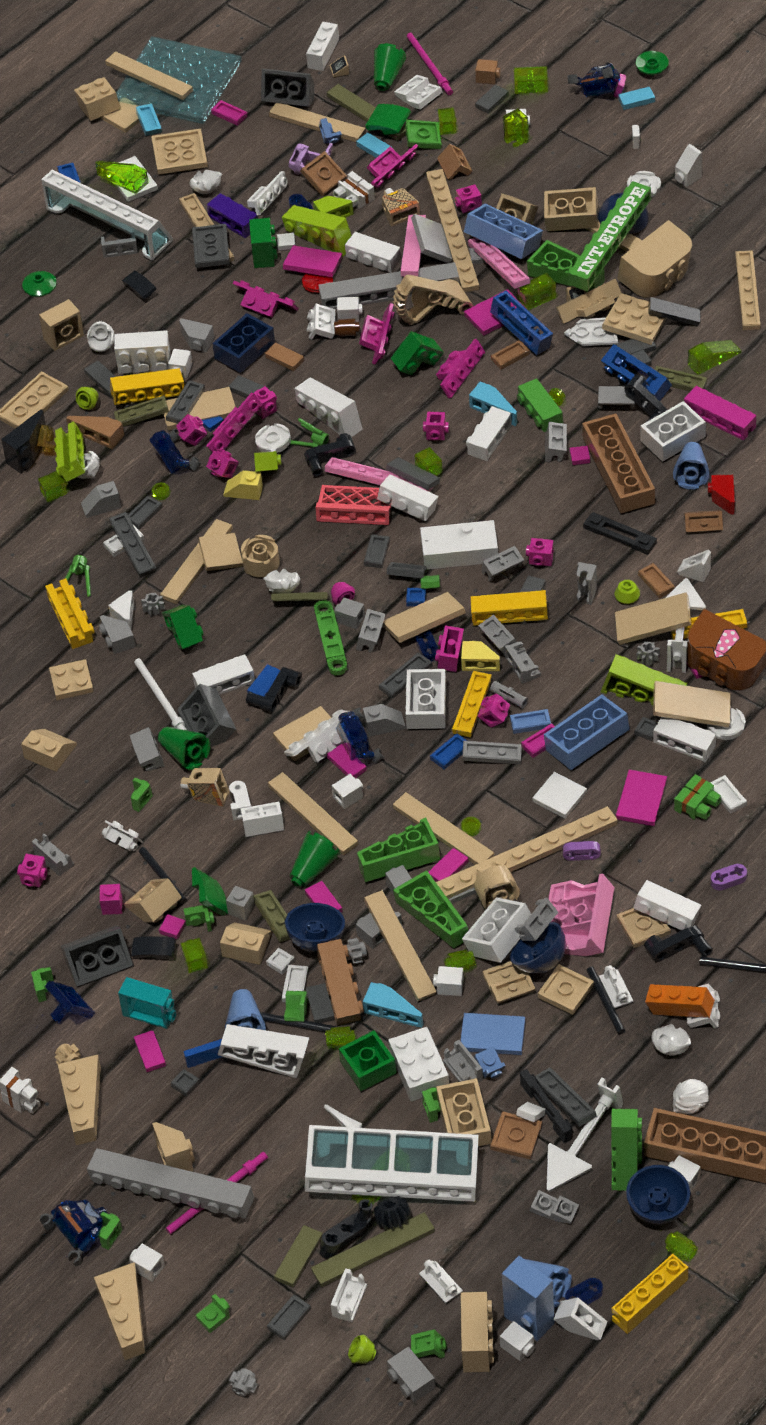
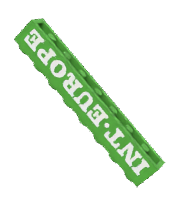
M632 181L625 188L622 197L617 199L613 210L609 211L606 220L601 222L597 233L593 234L592 240L589 244H586L581 256L577 257L574 266L568 270L569 285L589 291L650 202L651 187Z

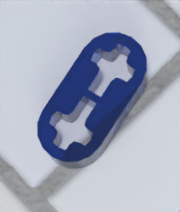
M293 194L289 197L290 208L296 205L313 210L312 205L301 194Z
M427 630L416 635V645L420 654L431 662L435 661L438 646L432 633Z
M589 1278L570 1288L565 1294V1300H569L574 1296L588 1305L602 1296L603 1284L597 1278ZM589 1287H597V1291L594 1292V1290H589Z

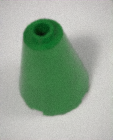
M388 43L380 44L378 48H375L374 86L379 91H385L391 87L404 65L406 53L403 49L400 48L399 50L396 48V45Z
M165 727L159 732V743L184 768L188 770L199 768L203 764L201 761L204 757L207 759L210 752V741L204 734L173 727Z
M308 831L291 870V882L297 887H306L338 858L340 850L337 848L335 851L332 848L334 844L319 833L315 832L311 835V831Z

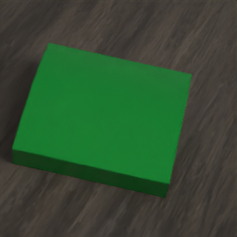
M378 104L365 127L368 131L382 130L384 135L397 134L411 111L399 105Z
M196 867L192 868V886L199 890V902L221 916L228 914L226 897L218 881Z

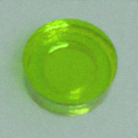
M552 388L548 393L558 406H561L566 399L564 392L558 388Z
M156 483L151 489L152 496L156 500H164L170 495V488L166 483Z
M466 817L461 822V830L469 836H475L481 830V823L476 817Z

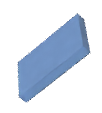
M464 1013L461 1042L469 1052H482L494 1046L497 1054L522 1055L525 1017Z

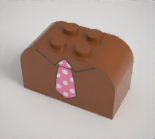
M703 609L688 633L687 663L692 669L697 670L700 675L709 677L719 685H724L732 690H745L755 683L766 666V641Z

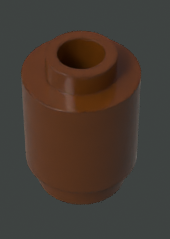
M355 318L339 319L334 321V332L339 337L356 336L357 332H360L359 322H356Z

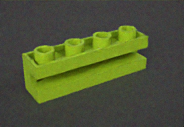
M73 421L68 424L67 434L61 427L55 430L56 438H54L56 443L55 452L57 454V457H55L57 462L56 471L60 477L63 476L66 482L86 473L83 434Z

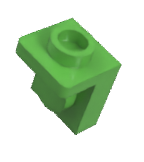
M134 778L132 780L134 792L131 795L133 810L140 812L153 796L151 786L147 781Z
M201 905L184 908L186 926L206 923L208 932L212 931L211 924L214 923L213 912H208V907Z
M51 967L40 968L37 971L31 972L38 1002L46 1001L45 992H49L47 983L54 981Z
M431 1087L422 1091V1103L430 1123L438 1121L437 1112H440L436 1088Z
M102 1212L100 1217L103 1227L99 1237L101 1246L109 1250L122 1232L120 1219L116 1215Z
M216 1294L211 1296L212 1303L196 1314V1319L209 1333L230 1318L229 1304L224 1298H219Z
M436 1330L411 1335V1350L418 1358L435 1354L439 1358L445 1357L446 1341Z

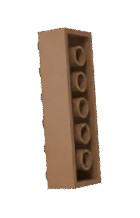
M617 414L583 422V440L586 446H588V450L620 513L655 504V488Z
M654 1108L644 1141L645 1157L674 1162L679 1155L701 1166V1169L766 1183V1132Z

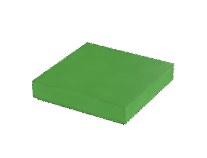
M405 121L408 147H413L417 144L418 148L441 149L439 122Z

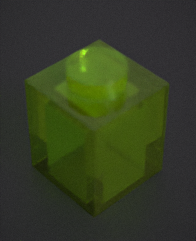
M454 107L437 109L440 135L457 133Z
M430 447L414 455L415 466L435 476L442 472V459Z
M57 471L38 478L40 492L47 502L67 494L66 486H68V483L63 476L60 477Z
M200 938L180 943L188 973L208 968Z

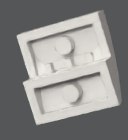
M416 75L394 93L403 102L414 108L422 109L443 92L440 86L430 84L428 78Z

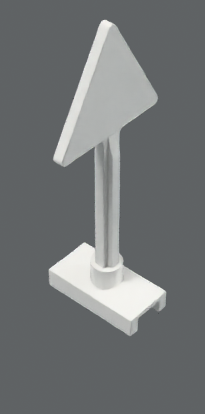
M685 578L667 596L671 597L687 592L690 609H706L704 602L688 578ZM684 627L676 629L675 640H668L667 672H671V668H682V673H686L687 641H683Z
M604 1078L600 1079L598 1082L600 1099L595 1109L597 1117L585 1124L568 1151H564L551 1143L548 1144V1192L592 1169V1165L577 1158L576 1155L605 1110H608L610 1106L615 1109H621L623 1106L619 1086L616 1085L612 1090L607 1087Z

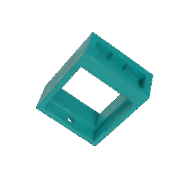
M126 977L118 992L122 1015L168 1029L170 1023L174 1022L176 1018L171 990Z

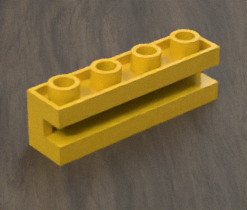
M180 368L110 378V392L113 396L114 405L152 400L161 396H165V398L179 396L184 388V380Z
M67 579L60 580V587L56 589L52 583L46 585L47 598L71 648L75 649L92 643V634H95L92 624L87 623L86 611L81 610L82 605L79 597L75 598L74 596L76 593L73 585H69Z
M546 590L471 596L473 626L480 625L492 615L501 623L547 620Z
M674 1254L670 1255L612 1307V1313L614 1314L612 1321L626 1334L630 1333L688 1281V1266Z

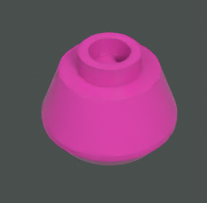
M337 582L333 585L331 597L335 605L340 604L343 598L354 599V587L345 582Z

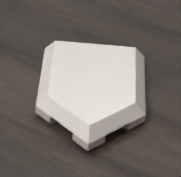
M606 318L580 319L574 327L564 332L566 336L582 346L618 344L617 334L602 329V324Z

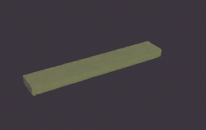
M339 84L327 92L328 98L366 122L376 108ZM402 126L399 133L387 135L398 141L406 135L405 126Z
M424 1212L409 1219L407 1224L401 1225V1228L389 1229L311 1267V1271L322 1288L342 1278L345 1268L354 1272L434 1233L435 1228Z

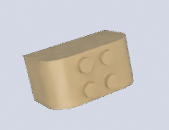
M668 220L621 257L617 279L641 297H655L664 290H668L674 282L680 281L687 272L692 248L690 237Z

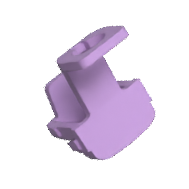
M332 143L329 144L325 151L329 156L332 152ZM297 144L289 160V168L297 175L302 174L300 170L305 166L307 160L312 161L320 155L319 153L309 151V146L304 144Z

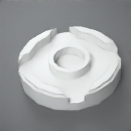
M649 171L636 172L627 181V187L632 181L651 187V197L656 196L661 189L660 178Z
M266 425L257 432L255 442L261 452L277 451L279 453L288 447L291 442V435L289 429L284 425Z
M730 706L729 727L707 724V729L715 733L718 739H734L744 731L745 717L737 708L735 710Z

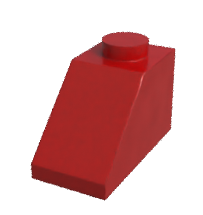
M711 475V483H708V494H711L712 502L729 514H734V476Z

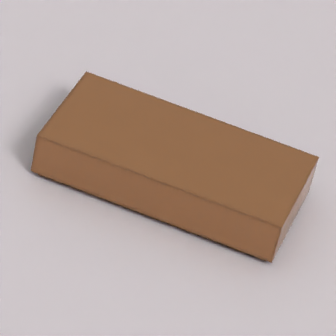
M518 340L492 354L491 360L502 370L530 355V350Z
M277 343L265 353L267 359L292 371H295L304 361V356Z
M654 563L638 571V576L659 599L675 589L672 582Z

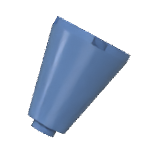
M689 442L685 444L674 466L673 478L683 488L697 489L700 485L707 483L710 471L701 446L696 442Z
M240 989L233 993L225 1028L229 1024L266 1030L263 1017L250 991Z
M525 1259L553 1280L554 1308L560 1304L558 1300L561 1296L566 1297L571 1286L572 1277L568 1274L570 1270L564 1266Z

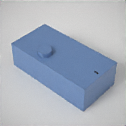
M483 204L468 213L464 228L465 233L520 259L539 249L543 233L542 229L488 204Z
M601 694L543 734L546 751L572 770L629 730L628 714Z
M518 1256L502 1273L504 1317L511 1322H516L531 1333L536 1341H539L554 1325L553 1280Z

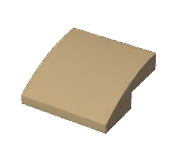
M511 961L482 971L486 984L497 1004L536 990L529 973L520 970Z

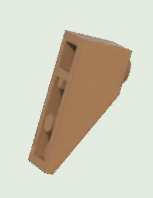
M68 416L66 418L67 425L73 421L76 423L83 437L110 449H113L124 437L123 424L109 417Z

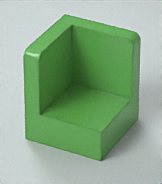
M286 990L284 1020L304 1021L307 1012V991Z

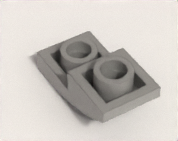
M538 1190L529 1211L551 1220L571 1224L579 1204L562 1196H559L557 1199Z

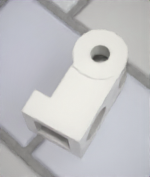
M234 781L229 786L230 798L233 802L230 804L233 821L242 819L241 808L251 807L245 783Z

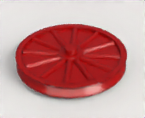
M308 273L302 278V286L310 292H319V284L333 282V277Z

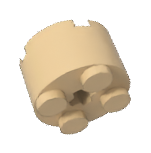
M255 535V538H248L243 542L241 554L246 574L264 578L270 572L278 569L280 564L279 551L272 537Z
M500 864L477 872L474 889L485 909L489 907L496 897L512 901L519 898V887L510 870L505 865Z

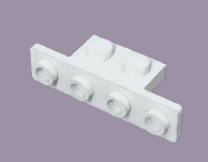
M281 171L267 187L261 186L247 200L248 207L255 208L256 215H261L287 187L288 180L285 177V171Z
M338 710L333 713V717L319 723L317 729L305 733L303 739L290 744L289 749L284 752L286 756L294 757L307 748L314 762L322 760L327 756V753L343 744L336 729L338 728L339 732H341L338 725L344 721L343 715L350 714V711ZM341 732L342 740L345 743L346 740Z

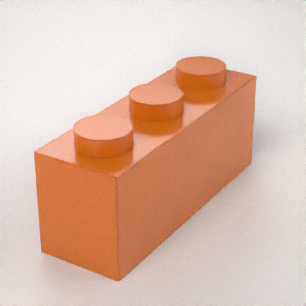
M650 984L645 1003L653 1015L710 1018L715 1000L707 987Z

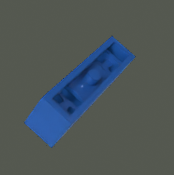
M504 291L493 297L490 313L530 350L538 355L550 348L553 333L509 292ZM540 329L544 332L541 335L539 334Z
M615 344L612 345L601 360L605 366L603 369L611 375L613 373L616 374L617 378L623 383L629 382L634 376L633 373L625 369L627 366L626 361L632 369L647 377L646 382L648 385L645 388L659 401L672 386L667 377Z

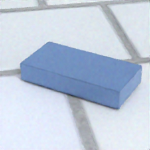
M548 709L510 715L513 734L542 730L551 724Z

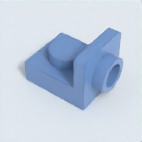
M327 118L320 119L319 128L324 144L337 143L341 138V131L333 133L332 125L328 123Z
M494 1046L475 1054L474 1058L482 1067L484 1078L491 1077L493 1079L503 1074L502 1071L505 1068L504 1062L501 1063Z

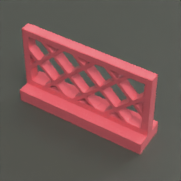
M322 485L319 501L316 503V521L389 525L392 506L380 500L373 504L370 502L373 499L377 500L379 488ZM325 492H334V493L328 496ZM345 493H352L349 496L344 495ZM363 494H370L367 497L362 496ZM337 497H340L341 500H339V501H337V502H336L335 500H333V499H335V498H337ZM358 498L359 501L355 503L352 501L353 499Z

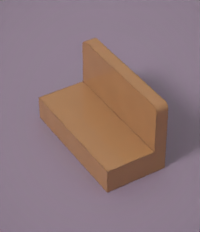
M449 144L437 158L449 180L458 171L466 175L472 172L462 149L452 144Z
M721 510L684 512L685 532L723 530Z

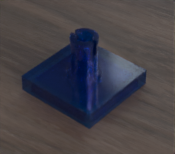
M50 980L45 985V988L59 1002V1005L50 1014L55 1021L61 1022L67 1013L89 1019L95 1014L94 1010L73 987Z

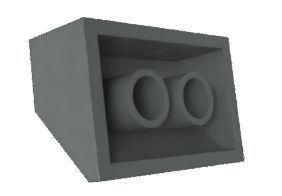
M262 68L261 101L310 106L314 101L315 85L311 74Z
M199 684L177 709L185 722L186 729L204 734L210 741V747L224 743L236 730L216 688Z
M117 925L60 946L76 986L133 966L121 928Z

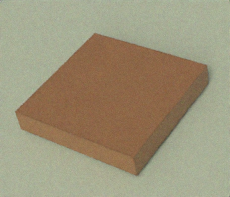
M325 151L300 170L322 196L338 185V181L342 182L347 177Z
M502 1111L490 1150L531 1160L542 1128V1121L537 1120L533 1123L515 1114Z

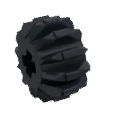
M391 1196L389 1199L384 1198L383 1202H378L374 1208L376 1222L384 1230L389 1228L394 1230L396 1227L401 1228V1225L407 1224L408 1219L411 1218L409 1205L406 1199H401L400 1196L395 1198Z

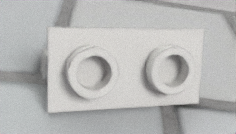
M105 820V823L109 825L102 831L105 839L116 844L119 838H121L118 845L128 851H136L138 841L143 843L138 838L140 834L131 829L127 832L120 823L116 821L110 823Z
M611 965L605 967L604 974L600 975L599 978L613 1007L617 1008L632 1003L633 999L618 969L616 970Z
M429 1259L424 1263L425 1269L419 1275L445 1303L463 1292L436 1261Z

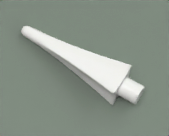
M324 1105V1109L342 1127L362 1128V1123L345 1116L329 1105Z

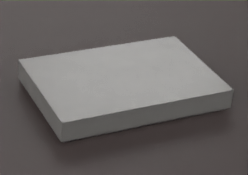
M414 214L411 220L421 253L450 263L452 256L442 224Z

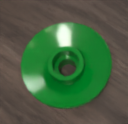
M658 51L644 52L636 59L637 69L642 73L650 75L662 73L669 65L667 56Z
M46 271L33 272L27 275L22 282L24 292L34 297L50 294L57 285L55 276Z

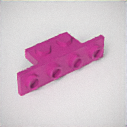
M415 144L402 156L391 146L367 166V169L376 177L371 185L378 189L383 184L385 178L389 179L395 173V169L400 170L405 165L407 159L410 161L416 155L415 151L418 145Z
M242 280L240 283L233 281V285L238 289L246 291L240 304L246 309L273 318L278 304L296 311L299 309L292 299L287 297L281 299L279 298L280 295L274 292H270V294L265 293L264 289L258 286L252 288L249 283Z
M392 303L385 310L382 321L370 315H367L364 320L359 344L375 351L372 360L374 365L385 354L383 347H385L388 341L386 335L391 328L389 322L394 316L392 311L394 304Z
M474 339L466 350L451 352L449 358L440 366V370L436 374L439 380H443L440 386L448 398H452L485 353L477 339Z
M251 392L239 408L235 407L212 433L214 437L206 445L212 453L213 451L221 452V450H224L262 406L261 401L254 393Z

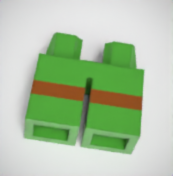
M695 774L675 797L674 811L680 814L684 811L690 814L693 820L697 817L707 820L711 814V808L707 805L711 804L717 807L721 803V795L714 791L712 783Z

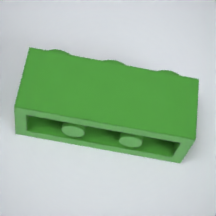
M537 378L518 386L517 399L520 404L524 405L527 414L533 417L537 427L546 432L549 422L563 424V412Z

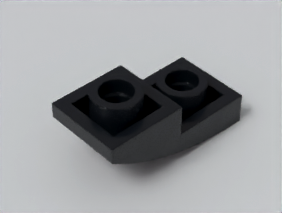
M135 270L122 280L126 287L132 289L135 295L142 299L150 297L157 290L146 277Z
M161 936L133 938L131 956L134 959L154 957L156 960L174 958L176 939Z

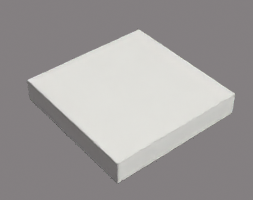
M553 772L534 795L533 802L566 819L585 796L587 788Z

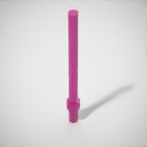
M408 33V40L438 80V85L445 90L447 95H452L453 90L449 86L448 80L441 75L414 35Z
M262 1152L253 1160H248L242 1165L243 1168L227 1180L237 1183L247 1174L251 1175L257 1170V1166L268 1159V1156L265 1152ZM191 1207L165 1228L166 1231L171 1235L204 1208Z

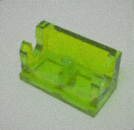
M518 108L504 115V142L517 141L513 143V147L528 143V117Z

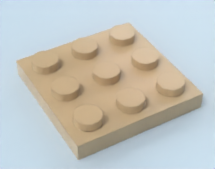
M201 129L152 136L158 174L208 167Z
M621 293L603 322L602 329L652 345L667 318L648 314V301Z

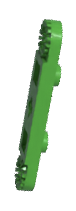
M318 601L314 605V613L328 669L333 675H342L347 671V661L333 606L330 601ZM323 607L328 608L325 612H324V611H323V612H322V611L320 612V610H319L320 608H323ZM342 664L343 666H341L340 668L338 667L336 669V667L334 668L333 665Z

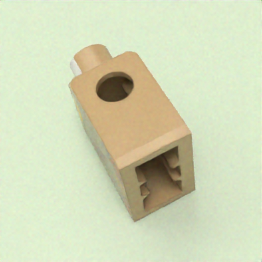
M388 188L384 191L382 206L391 227L407 221L409 215H420L419 202L405 189L401 188L393 191L392 188Z
M195 768L192 770L189 778L183 777L181 779V788L190 790L195 801L224 806L230 791L221 768Z

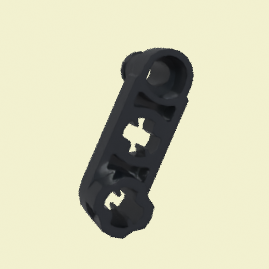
M634 375L625 386L624 391L650 416L646 421L648 422L667 411V409L645 388L647 385L646 379L641 375Z
M343 433L336 438V442L310 448L305 451L304 456L311 468L312 475L318 477L323 474L321 463L328 462L331 457L337 459L350 457L355 454L356 448L351 435Z
M282 667L267 694L261 696L249 691L246 696V703L259 706L265 711L274 712L289 686L299 687L302 672Z
M697 925L686 928L664 940L659 936L653 935L644 943L645 949L656 962H660L692 945H695L702 957L710 955L713 951V948L705 940L703 932Z
M361 1200L358 1211L355 1214L350 1215L323 1233L319 1252L322 1257L331 1258L337 1255L340 1248L362 1235L369 1228L371 1221L370 1212L373 1207L372 1202L369 1204V1200Z

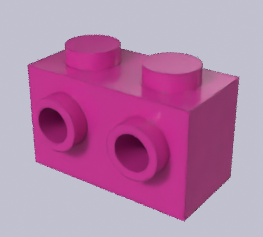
M445 625L443 635L439 636L438 646H441V648L436 651L435 661H438V669L457 671L463 639V628Z

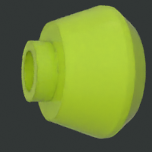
M81 387L77 390L76 402L82 409L91 410L96 406L99 395L94 388Z
M623 580L618 584L614 595L619 602L631 604L639 599L640 590L635 582Z
M366 1335L355 1337L348 1352V1357L352 1363L366 1364L372 1361L376 1355L375 1345Z

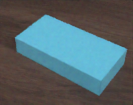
M646 87L618 94V100L623 110L654 103L655 96L651 88Z
M153 105L137 106L136 113L145 136L161 133L162 128Z
M368 132L356 141L357 147L376 158L390 147V145Z

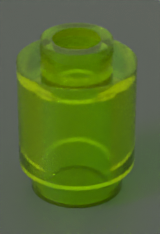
M467 950L448 953L447 958H444L445 967L463 968V971L470 970L471 967L475 966L474 954L472 951Z
M350 1026L333 1027L331 1030H326L327 1047L340 1048L355 1040V1030H351Z
M678 1231L671 1232L665 1239L666 1249L681 1260L691 1261L697 1253L698 1247L695 1245V1242Z

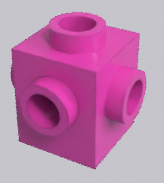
M475 184L456 190L455 204L457 207H460L462 213L482 206L481 194Z
M264 386L254 392L262 403V406L256 411L262 419L277 411V397L273 391Z
M427 412L426 421H423V432H426L427 440H445V433H449V422H446L445 412Z
M187 414L176 425L179 436L194 446L207 435L203 427V421L197 416L194 417Z
M213 451L206 467L212 470L211 473L217 477L232 478L239 461L232 458V454L228 451Z
M531 538L530 545L526 547V556L529 557V564L552 565L554 541Z
M497 693L490 697H485L481 702L478 717L488 726L494 727L504 722L508 716L510 704Z
M25 854L22 864H19L17 870L21 884L29 887L41 886L42 881L47 877L45 857Z

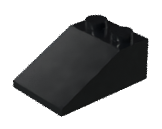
M40 409L1 439L6 464L20 474L35 463L48 436L43 410Z

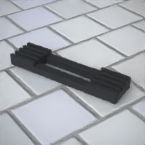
M592 512L583 523V529L598 535H605L629 545L632 549L649 555V552L657 544V538L595 512ZM610 526L619 531L636 537V539L633 540L619 533L611 531L605 527Z
M527 1069L521 1071V1086L530 1098L534 1097L540 1107L545 1108L546 1115L553 1123L554 1131L563 1143L571 1141L572 1125L567 1119L564 1120L540 1088L534 1074L531 1075Z

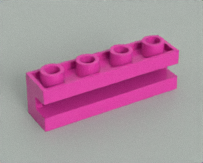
M695 386L684 398V402L705 422L743 441L748 437V430L752 432L756 428L755 414L708 392L706 389Z

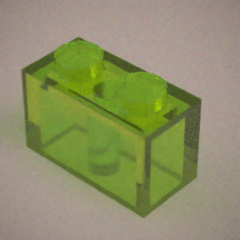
M547 66L514 68L515 94L548 92Z
M548 273L531 279L530 284L517 288V299L527 310L556 298V283Z

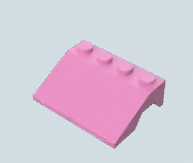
M599 874L598 882L583 885L571 880L551 885L549 901L558 911L551 922L558 923L565 934L566 949L564 954L589 956L603 953L614 893V886L604 874Z

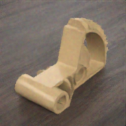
M406 275L401 283L396 285L397 289L394 291L395 295L393 296L396 312L409 325L418 323L436 305L447 306L450 309L456 308L462 315H464L465 310L473 307L458 281L452 279L435 281ZM414 288L412 302L415 306L407 310L406 301L411 290Z

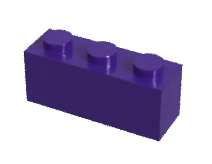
M221 193L207 203V212L211 219L220 224H226L228 229L245 239L250 235L249 220L258 219V215L255 212L248 210L243 205L236 203Z

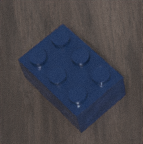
M246 313L212 343L214 358L242 373L275 343L274 328Z

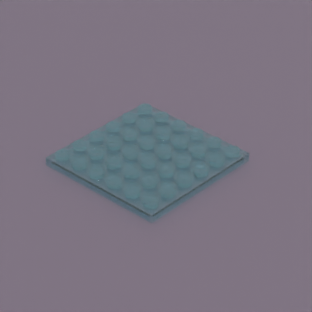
M151 36L136 61L193 86V91L182 100L127 75L116 92L118 102L136 106L152 104L155 113L204 124L211 109L215 106L242 61L241 56Z

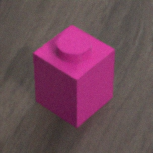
M120 884L100 885L102 915L122 914Z

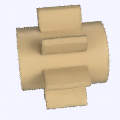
M62 1044L55 1052L56 1063L60 1064L80 1059V1050L74 1044L71 1046L69 1044Z

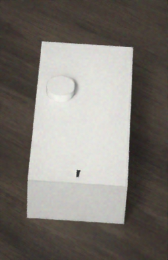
M494 520L420 528L423 560L427 570L483 564L484 560L498 554Z

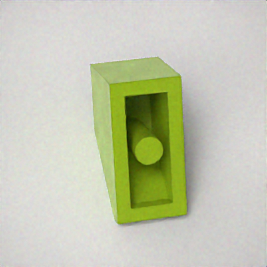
M326 196L313 201V207L316 211L345 218L354 215L353 202L351 200Z
M277 451L254 453L255 472L277 470L278 466L281 465V454L277 455Z

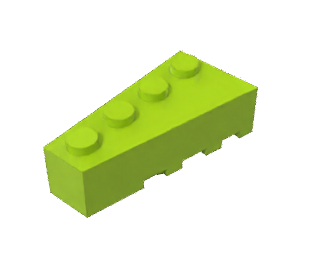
M293 205L282 216L286 231L294 233V235L328 251L342 253V257L346 255L345 244L352 235L345 217Z
M616 654L601 693L607 694L609 691L616 693L617 697L624 698V695L634 697V701L641 703L643 701H650L651 705H653L655 681L684 686L687 683Z

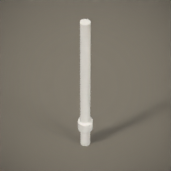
M140 658L134 661L135 665L169 715L173 727L187 730L185 722L181 717H178Z

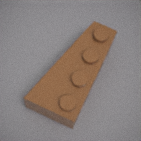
M341 939L317 944L319 965L321 964L323 979H326L328 995L331 996L330 1002L337 1026L361 1020V1013L364 1010L361 1000L357 1001L356 994H359L357 983L352 982L351 976L354 975L352 964L347 963L346 957H349L347 946L342 944Z

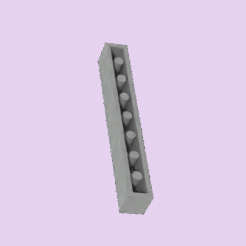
M455 262L419 268L418 277L435 281L452 279L459 283ZM401 271L319 284L321 305L337 309V298L358 297L359 304L362 305L394 300L393 296L395 295L394 291L397 289L396 285L400 284L404 277L401 276ZM414 288L411 290L410 294L408 295V298L412 297V292Z
M96 1148L87 1167L90 1180L97 1184L104 1183L117 1189L124 1188L137 1194L144 1193L154 1198L168 1199L173 1203L180 1202L188 1204L193 1208L200 1207L208 1209L213 1213L228 1214L233 1218L240 1217L245 1219L254 1200L251 1186Z

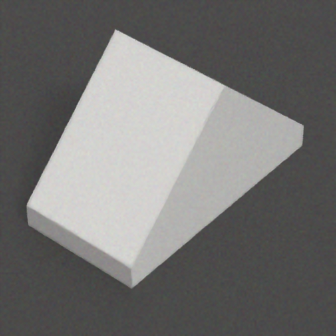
M710 550L683 559L677 573L681 576L704 582L711 569Z
M127 591L108 606L110 617L127 622L132 630L134 599L132 591Z

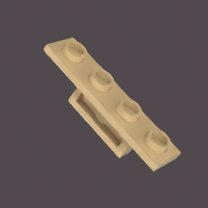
M613 279L556 307L562 324L578 316L591 318L596 315L595 312L609 309L610 305L615 303L614 299L620 296L621 291L617 280Z

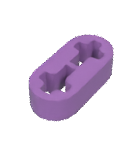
M595 841L569 842L563 845V857L566 860H593L601 855L600 844Z
M734 864L716 870L711 874V886L715 890H724L742 884L747 879L746 867L742 864Z

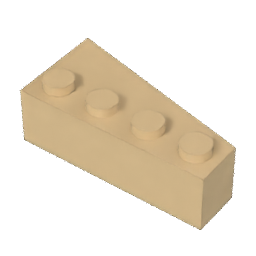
M98 1055L58 1064L76 1145L96 1141L97 1113L101 1074Z
M135 1262L94 1277L98 1294L124 1360L145 1353L138 1277Z

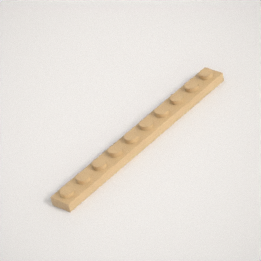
M443 169L426 172L427 181L443 226L452 261L456 263L460 286L464 292L479 290L477 276Z
M607 806L436 883L449 900L458 894L474 888V882L477 878L476 874L480 870H486L503 864L512 872L562 850L563 845L566 843L580 842L616 826L618 820Z

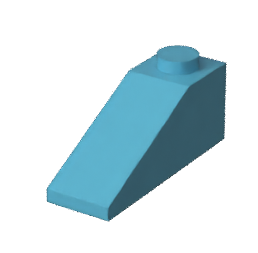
M479 382L469 394L470 408L484 414L492 406L510 412L512 425L516 426L517 411L495 387Z
M370 983L363 1000L364 1013L420 1028L423 1027L422 1013L391 987L381 983Z

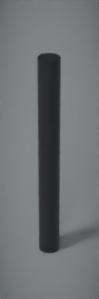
M141 847L139 849L141 856L160 879L168 878L182 897L178 901L184 904L187 901L184 894L145 847Z
M700 957L699 965L766 973V964Z
M588 967L586 971L590 979L594 981V987L619 1035L623 1034L625 1029L594 967Z
M260 1012L263 1020L267 1022L337 1034L338 1026L306 1020L285 1021L284 1016Z

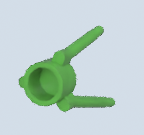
M301 418L298 419L301 426L313 432L311 436L313 443L291 440L290 444L314 448L328 443L329 434L315 428Z
M76 555L73 557L72 565H70L65 579L68 581L72 573L82 574L85 572L87 596L90 597V566L87 565L86 557Z

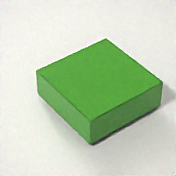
M439 575L421 578L422 589L440 587Z

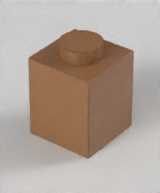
M478 59L475 69L476 83L496 84V80L500 78L501 68H498V61Z

